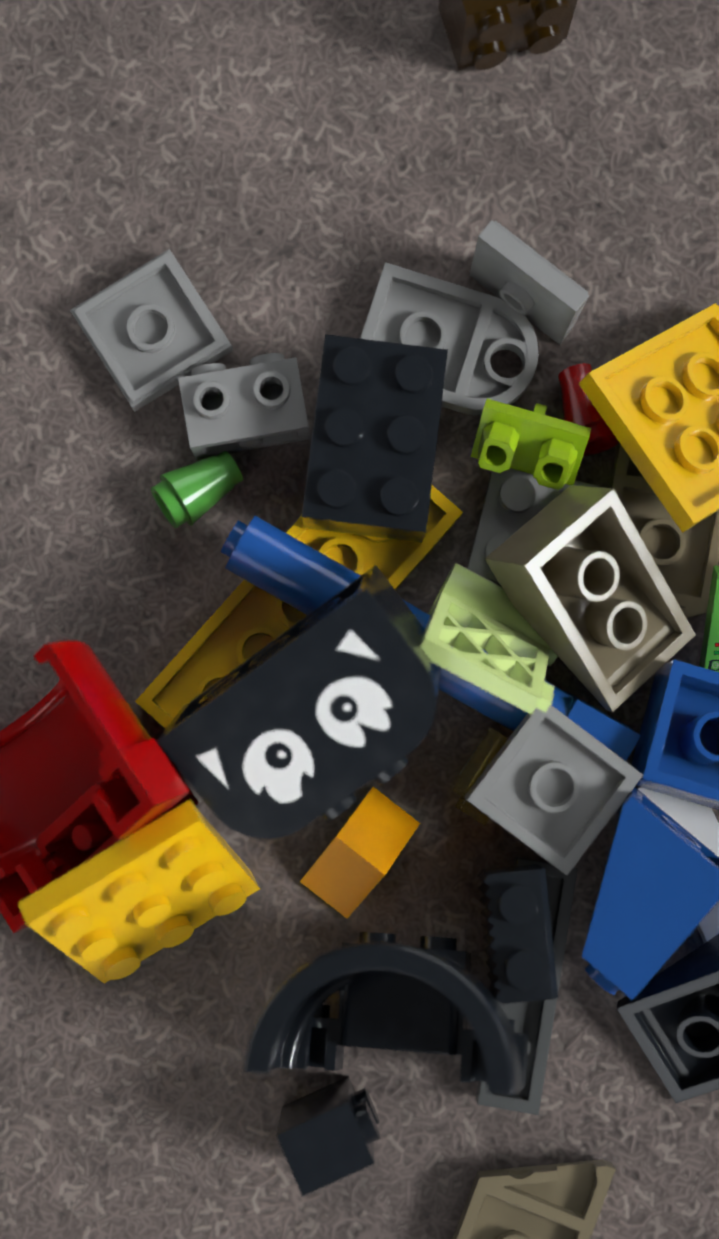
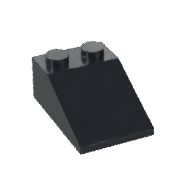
M718 934L653 977L633 1000L626 995L617 1002L618 1012L675 1103L719 1089Z

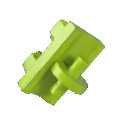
M487 398L470 457L478 459L480 468L497 473H502L510 468L532 474L537 480L538 485L560 490L565 484L574 485L589 440L591 428L545 415L546 405L536 403L534 411H530Z

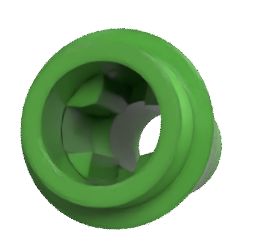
M223 451L216 456L213 455L161 474V482L151 487V493L161 512L174 528H178L184 523L192 526L229 493L235 485L242 482L243 477L230 454Z

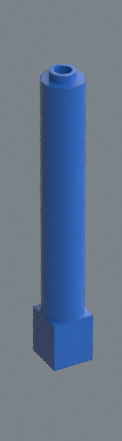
M257 516L253 517L249 525L238 520L220 551L230 557L225 567L226 570L306 615L361 576ZM403 600L425 629L430 614ZM441 667L439 690L513 732L526 716L527 712ZM544 680V682L554 686L551 704L553 707L624 761H627L641 737L639 733L584 700Z

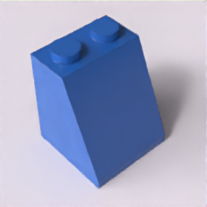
M636 787L632 789L623 802L582 957L589 962L585 971L600 987L612 995H615L620 989L631 1000L637 996L719 901V856Z

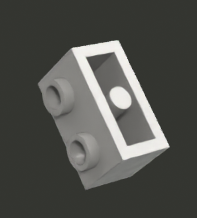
M268 353L253 357L249 360L250 365L226 369L225 364L211 363L193 368L191 370L192 375L179 377L178 381L189 446L194 457L200 459L213 455L216 456L223 451L234 453L309 440V425L296 357L284 359L283 354Z

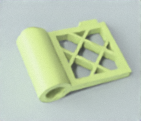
M455 563L429 610L430 618L423 633L420 647L432 663L531 715L536 708L546 713L552 704L554 686L544 682L547 665L551 666L557 658L556 653L515 609L501 586Z

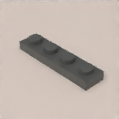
M515 857L514 866L538 864L545 868L557 987L559 990L578 869L573 867L570 873L565 875L551 863ZM557 998L501 1004L499 1002L508 1019L515 1020V1032L529 1033L526 1086L517 1095L487 1093L486 1082L478 1081L476 1093L478 1105L539 1115Z

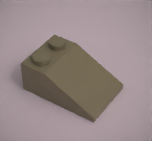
M570 485L485 558L515 609L608 711L613 712L696 635L614 488Z

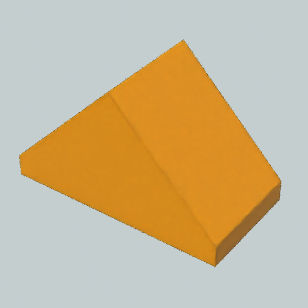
M373 786L300 882L348 919L386 875L420 825V822Z

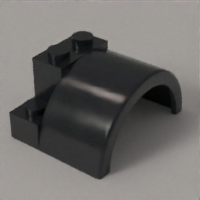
M360 932L359 944L342 942L341 948L322 954L304 964L278 987L266 1003L253 1028L245 1054L243 1072L270 1074V1070L277 1068L308 1069V1067L324 1068V1070L329 1071L343 1069L344 1046L461 1055L460 1082H486L487 1093L517 1095L526 1086L529 1033L515 1032V1020L508 1019L493 994L478 978L470 973L471 953L456 951L457 939L420 936V948L396 944V934ZM339 990V1018L330 1017L331 1005L323 1004ZM468 1021H469V1023H470L472 1029H468V1028H467V1022H468Z

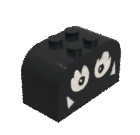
M375 565L184 705L158 738L157 743L210 810L226 826L238 833L254 838L274 839L288 836L301 830L321 815L326 821L336 818L355 802L357 798L354 794L355 791L372 779H374L377 785L387 782L408 764V759L405 756L417 748L432 726L436 712L441 667L432 663L420 647L425 631L424 627L377 565Z

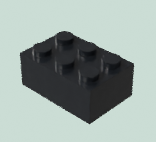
M325 334L302 511L304 528L423 542L427 529L448 349Z

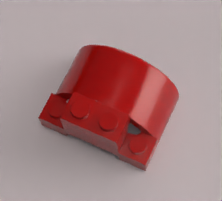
M78 640L46 643L33 655L39 664L49 662L60 680L34 707L0 731V913L13 934L28 927L18 905L20 901L186 801L191 800L195 806L199 804L168 755L162 751L154 737L150 738L91 647L85 642Z

